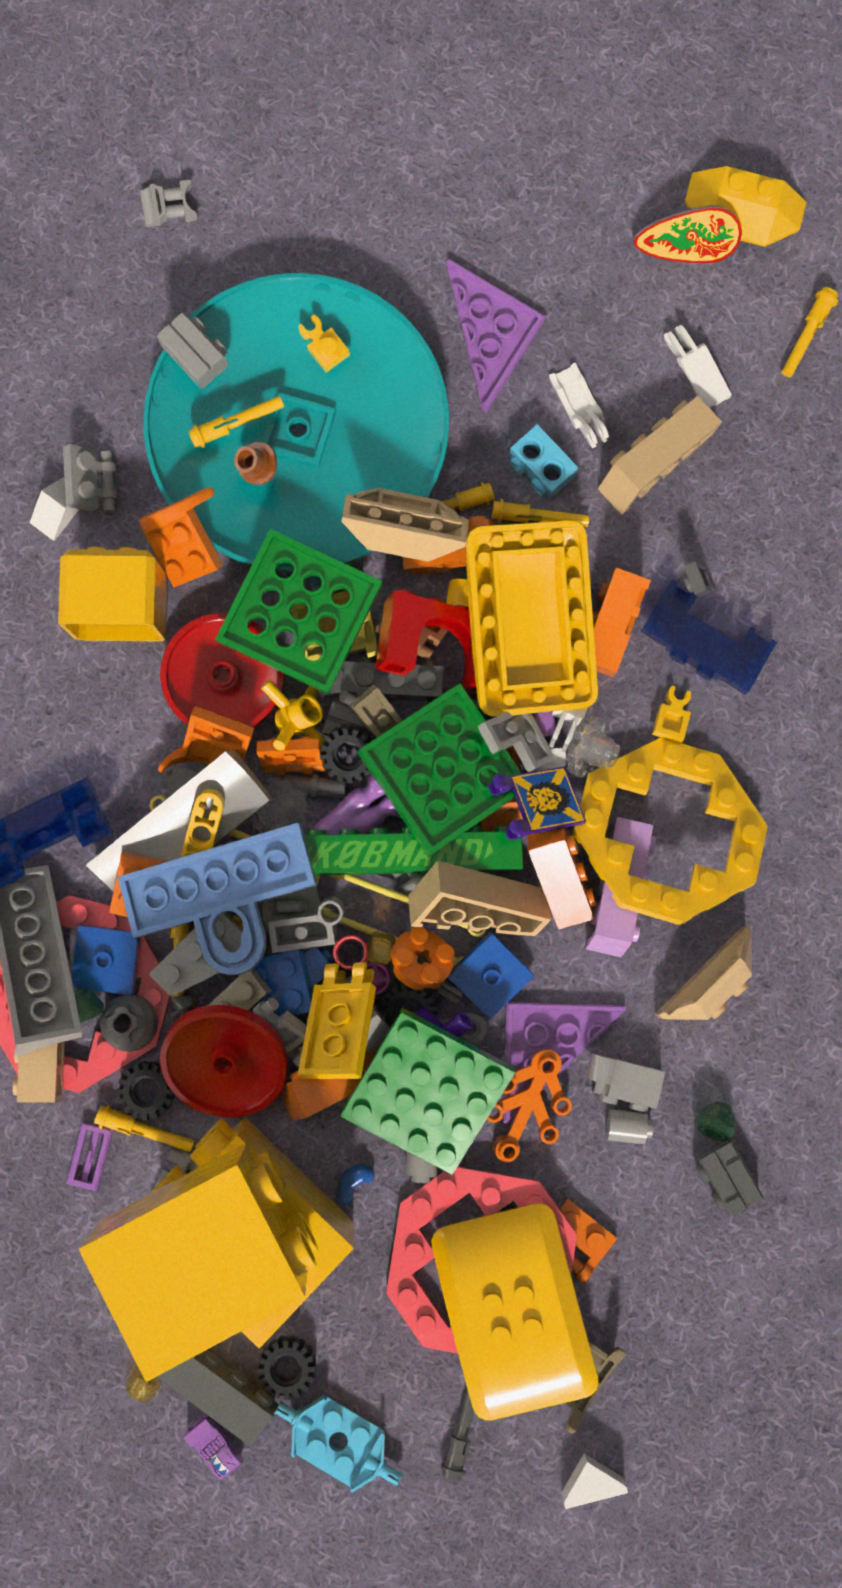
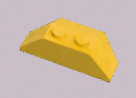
M729 166L693 172L685 198V203L690 209L710 205L724 206L730 209L740 220L742 229L741 241L763 247L798 232L807 203L783 180Z

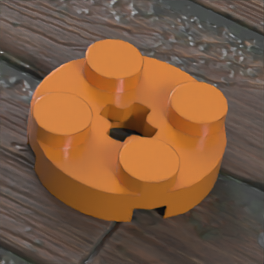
M413 927L411 931L404 932L396 940L390 951V961L392 959L395 976L404 985L415 990L431 987L435 989L440 987L450 975L455 954L454 949L439 935L426 930L424 927ZM416 954L425 956L428 963L419 964Z

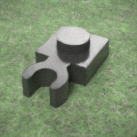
M693 562L684 566L687 575H684L683 579L690 593L694 592L696 596L703 597L715 590V586L709 579L708 575L710 573L708 569H704L701 563Z

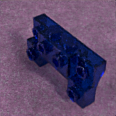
M672 579L640 632L665 646L664 650L670 653L669 657L675 662L682 665L687 663L696 668L695 672L700 677L709 681L711 679L716 681L720 679L746 695L756 681L777 642L773 639L771 641L765 640L755 634L756 629L750 627L740 643H737L689 614L688 611L697 596L694 592L690 595L677 587V581Z
M88 776L0 818V887L13 883L20 877L25 876L23 860L75 835L84 847L93 842L100 841L105 836L111 834L107 816L100 806L96 789Z

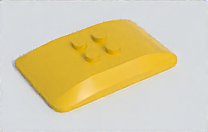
M556 521L481 526L471 530L466 538L467 584L478 703L482 712L488 716L497 717L507 712L511 715L590 707L597 699L598 684L588 545L585 528L577 521Z
M533 1203L439 1228L433 1234L431 1240L432 1250L456 1348L475 1414L484 1420H496L593 1395L599 1384L598 1373L553 1209L544 1203Z

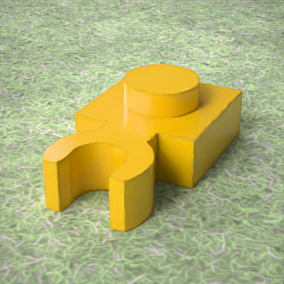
M312 315L311 321L316 326L315 329L308 331L300 324L298 326L302 338L312 341L307 345V349L327 373L350 356V351L332 328L323 332L320 319L316 315Z
M671 686L666 693L668 705L662 703L659 706L652 735L682 743L691 712L685 711L683 708L691 699V691L687 690L683 699L679 700L674 696L676 687Z

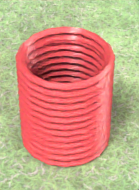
M355 935L341 937L333 949V956L337 964L348 971H352L353 966L344 965L339 957V950L345 942L350 940L360 942L364 948V957L361 962L367 963L369 960L370 952L367 944Z

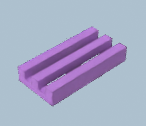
M82 1122L66 1184L93 1191L99 1190L113 1129L107 1127L100 1129L98 1124ZM88 1130L93 1131L82 1178L78 1180L76 1175ZM101 1133L104 1134L93 1181L90 1183L88 1178Z

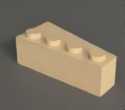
M699 396L689 403L685 400L672 411L673 416L667 420L665 417L660 419L652 427L651 430L653 432L649 436L642 434L632 443V449L628 453L621 451L611 460L612 468L600 484L598 490L621 515L630 508V505L637 496L641 499L660 479L659 475L665 478L680 463L679 458L684 461L708 440L721 425L722 421Z
M437 861L408 895L410 924L413 927H422L423 922L437 923L438 929H450L451 924L468 926V931L480 932V930L496 928V933L536 936L551 921L550 907L543 888L452 865L447 862Z

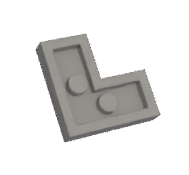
M507 712L478 726L492 754L514 746L528 773L555 760L531 713L511 715Z

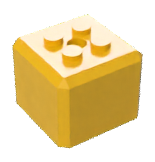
M89 547L87 549H68L60 557L58 624L75 640L84 641L166 640L167 575L156 558L148 550H137L131 547H122L119 550Z

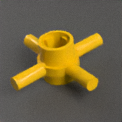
M271 680L266 681L261 686V689L280 708L275 714V723L280 733L273 743L274 747L277 750H284L292 737L302 735L312 739L319 738L322 746L325 738L314 727L315 724L321 721L323 716L321 706L315 699L319 693L318 690L309 686L303 696L298 699L288 700Z

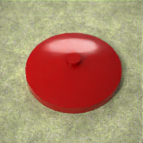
M228 613L209 614L189 622L173 636L164 652L160 668L162 691L171 710L186 725L189 724L191 713L194 707L197 706L255 728L276 707V704L261 689V686L266 681L271 680L281 692L283 691L284 673L216 642L215 638ZM251 621L249 624V631L254 634H260L265 630L254 621Z
M209 1005L185 1013L172 1024L161 1047L160 1066L167 1085L182 1102L197 1111L211 1116L236 1118L259 1112L277 1098L285 1083L288 1070V1056L279 1034L268 1022L258 1015L235 1006Z

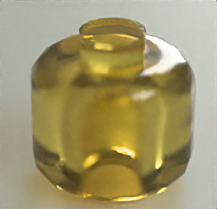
M373 932L367 943V960L381 965L390 964V951L396 942V938L383 932Z
M138 1366L125 1382V1388L130 1397L143 1403L150 1401L161 1387V1380L157 1377L146 1382Z

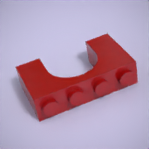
M395 590L384 601L375 669L400 676L407 675L416 667L419 637L422 628L427 626L442 627L454 634L462 645L465 657L462 687L466 693L477 695L469 607L445 604L441 599L434 597L423 598L414 595L409 590Z

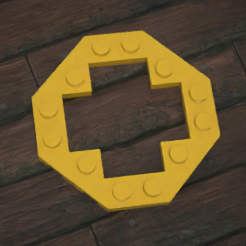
M661 737L588 773L580 800V807L586 823L574 826L572 834L577 842L582 844L589 855V861L601 880L606 882L613 893L612 898L618 907L681 925L695 915L713 908L756 883L768 825L720 754ZM653 769L711 786L705 813L734 821L724 872L695 864L692 868L687 891L629 875L628 872L635 846L605 838L616 789L621 788L646 795Z

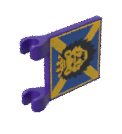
M565 766L511 776L496 775L492 779L493 782L488 784V789L493 796L510 790L513 791L523 820L510 822L509 827L504 830L507 839L510 841L530 834L586 823Z

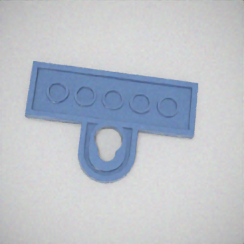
M301 823L291 824L118 877L133 938H141L194 922L204 959L214 970L227 975H239L252 970L264 956L266 935L257 905L258 902L318 885ZM231 911L237 913L243 921V932L240 936L241 947L235 952L228 951L223 942L217 938L215 926L217 919L222 914Z

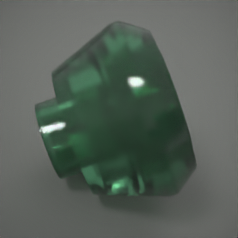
M84 987L74 990L80 1023L103 1013L105 1005L92 990L86 992Z
M715 1101L714 1104H707L695 1117L694 1121L697 1130L713 1140L727 1142L736 1136V1115L726 1103Z

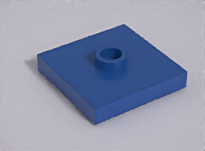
M78 925L72 973L73 988L134 995L141 938H133L132 932L129 930Z
M490 931L452 968L448 979L491 1019L535 976Z

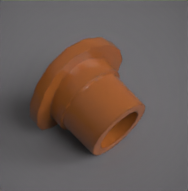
M254 442L238 449L234 457V464L237 470H239L240 475L247 482L254 485H264L270 482L275 475L277 456L271 445L265 442Z

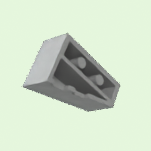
M226 912L217 919L215 925L216 934L228 951L235 952L241 947L240 936L242 935L243 928ZM194 928L149 975L171 997L220 972L214 970L204 959L196 928Z

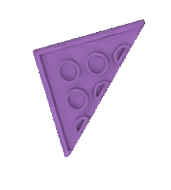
M448 258L446 266L482 412L487 413L543 325L546 316Z
M508 1002L506 1004L505 1062L514 1066L515 1070L529 1065L537 1051L551 1049L561 1058L562 1067L558 1073L559 1075L614 1020L626 1011V1005ZM551 1061L545 1062L542 1070L549 1069ZM532 1078L517 1083L516 1089L510 1094H504V1098L527 1089ZM519 1107L505 1112L503 1123H509L515 1117Z

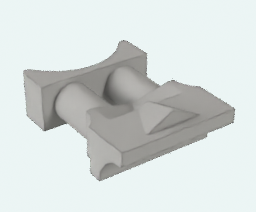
M191 180L179 181L180 187L163 189L162 186L150 184L148 188L140 190L146 227L161 226L162 223L167 221V218L185 217V222L197 221V213L186 202V196L192 188ZM182 200L183 203L165 206L166 201Z

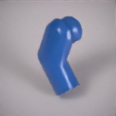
M356 1164L346 1170L341 1176L336 1202L351 1205L354 1188L364 1182L370 1183L374 1179L375 1173L373 1168L365 1164Z

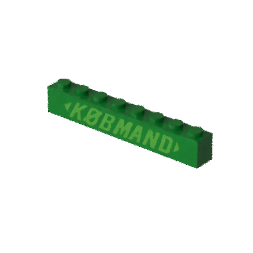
M509 826L495 827V832H482V827H471L429 857L409 828H403L402 834H389V829L377 828L370 829V834H358V829L339 830V835H327V830H308V835H304L315 876L428 873L437 861L447 862L479 872H510L523 869L522 838L508 840L504 830Z

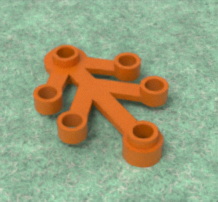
M551 1049L537 1051L529 1065L515 1070L510 1085L506 1087L503 1093H512L516 1089L517 1083L532 1078L529 1087L499 1100L495 1105L498 1108V1112L494 1116H488L487 1118L489 1122H498L502 1119L505 1112L519 1107L508 1133L498 1136L493 1142V1152L502 1162H512L518 1157L520 1153L518 1141L532 1110L539 1127L538 1135L541 1140L546 1144H552L557 1141L559 1132L550 1122L540 1095L545 1082L553 1098L551 1100V1108L555 1113L564 1116L571 1111V1101L563 1094L557 1077L562 1067L561 1058ZM551 1061L550 1068L542 1070L543 1064ZM560 1101H566L562 1109H557V1104ZM553 1129L551 1136L544 1137L546 1130ZM513 1147L510 1154H503L505 1148Z

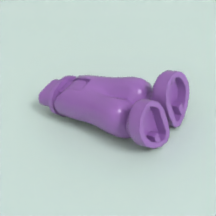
M370 773L367 776L368 784L366 787L352 790L338 806L323 817L313 828L315 830H327V835H339V830L358 829V834H366L370 832V829H377L382 826L387 816L391 815L399 818L401 816L387 796L376 806L371 805L375 799L385 793Z

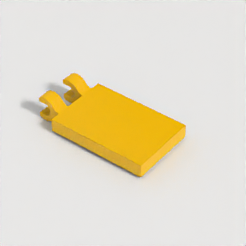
M356 962L353 964L351 983H344L346 971L338 970L339 964H326L323 984L314 985L298 1075L302 1079L361 1078L376 987L372 984L374 970L366 969V962Z

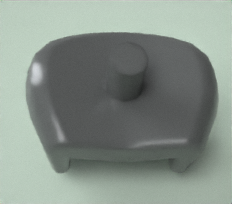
M191 994L173 997L171 1001L175 1011L169 1015L172 1019H178L185 1013L196 1009L197 1005L194 997Z

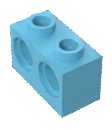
M538 424L510 448L509 457L511 460L509 462L519 474L524 472L531 479L530 485L533 490L540 496L545 494L549 500L577 474L578 466ZM532 448L538 452L539 456L530 459L524 455L523 451ZM554 470L558 473L559 478L553 481L548 480L544 476V472Z

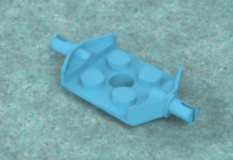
M322 1395L303 1409L298 1408V1410L280 1401L274 1414L287 1420L293 1426L291 1457L294 1458L295 1455L301 1457L349 1486L352 1493L375 1479L376 1476H381L395 1486L398 1485L403 1473L387 1465V1460L384 1459L385 1430L326 1395ZM336 1432L344 1433L348 1438L347 1445L340 1449L333 1447L330 1443L331 1435Z

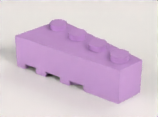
M617 817L612 825L609 839L635 846L628 874L649 880L651 865L647 864L648 854H653L656 844V836H652L653 825ZM600 880L598 896H601V901H597L598 906L595 907L594 919L591 921V924L596 925V928L590 939H587L585 949L622 957L632 942L638 941L641 924L636 923L638 913L618 907L612 898L613 893L606 882Z

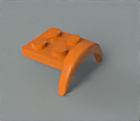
M212 487L204 488L179 501L148 513L139 519L141 529L173 588L214 572L223 566L193 509L214 495Z
M195 706L190 716L183 747L170 753L161 762L158 771L163 773L169 767L185 762L209 765L225 751L234 749L245 761L254 728Z

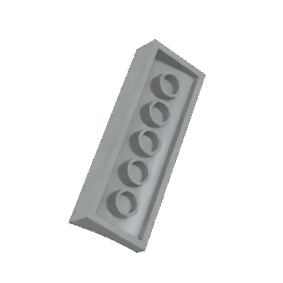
M235 749L225 751L92 859L86 866L114 891L122 852L167 862L181 857L194 803L203 790L215 789L225 799V807L215 845L273 798ZM208 798L206 802H202L206 804L203 818L209 819L212 809L218 807L213 804L214 799ZM204 826L194 828V835L198 840L206 841L211 838L208 828Z
M49 865L0 873V965L17 1058L56 1043L82 1037Z

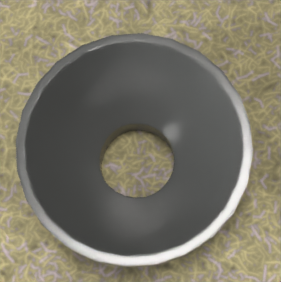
M121 995L113 999L103 1010L100 1021L101 1032L107 1043L115 1049L126 1052L138 1051L146 1047L154 1038L158 1026L157 1013L153 1005L139 995ZM122 1013L127 1014L132 1022L130 1029L124 1033L120 1032L115 1025L116 1018Z

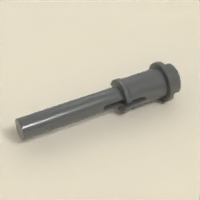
M468 1389L466 1390L455 1436L451 1435L445 1463L441 1464L442 1476L454 1481H460L461 1476H464L466 1473L463 1468L471 1443L467 1438L474 1409Z

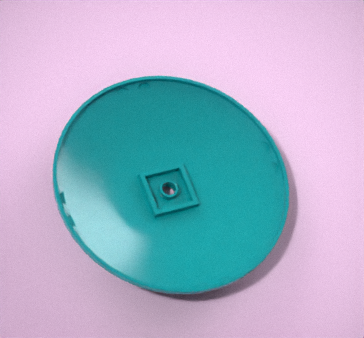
M284 273L243 282L208 300L189 317L192 319L196 316L207 329L205 335L211 341L215 338L218 339L228 352L225 355L228 367L217 377H214V380L204 389H201L164 349L161 352L150 377L143 414L144 441L152 474L169 505L204 488H213L214 495L193 509L215 550L236 561L252 566L269 529H273L345 564L351 563L374 551L366 549L341 522L347 494L353 493L355 495L361 491L382 488L429 498L443 467L449 434V405L439 366L429 346L411 322L393 305L359 285L319 274ZM312 315H316L320 319L323 332L332 328L350 351V356L327 373L307 349V345L312 341L302 338L298 326L300 324L308 331L315 329L316 326L311 321ZM277 396L281 397L284 405L283 408L229 430V435H224L205 443L204 448L201 446L195 448L188 433V430L193 428L192 425L200 426L219 418V416L225 419ZM234 420V421H232V422H229V423H227V424H225V425L231 424V423H233V422H235V421H237V420ZM301 423L307 427L306 433L301 437L293 436L290 433V429L294 424ZM254 442H265L271 445L277 456V469L270 482L264 485H254L247 482L240 475L239 470L235 467L234 457L241 447L248 446ZM282 563L277 567L276 571L293 572L294 567L289 563Z

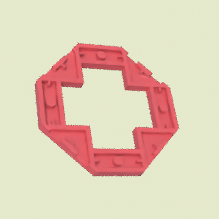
M70 895L56 902L61 929L62 926L77 929L78 925H89L131 931L128 917L109 913L110 905ZM141 937L136 977L142 978L138 995L147 999L157 1013L158 1026L154 1038L146 1047L138 1051L126 1052L113 1048L104 1039L102 1032L96 1031L88 1061L64 1055L63 1089L80 1093L158 1046L170 996L149 975L159 964V961L146 937ZM0 965V1045L18 1075V1063L14 1061L15 1043Z
M458 1166L453 1175L443 1171L433 1178L430 1183L425 1184L400 1203L386 1294L423 1347L458 1354L451 1325L448 1324L414 1274L434 1259L432 1244L421 1230V1227L468 1193L471 1194L485 1215L497 1213L513 1200L518 1207L533 1203L549 1205L555 1213L570 1272L572 1273L577 1232L540 1180L508 1176L507 1174Z

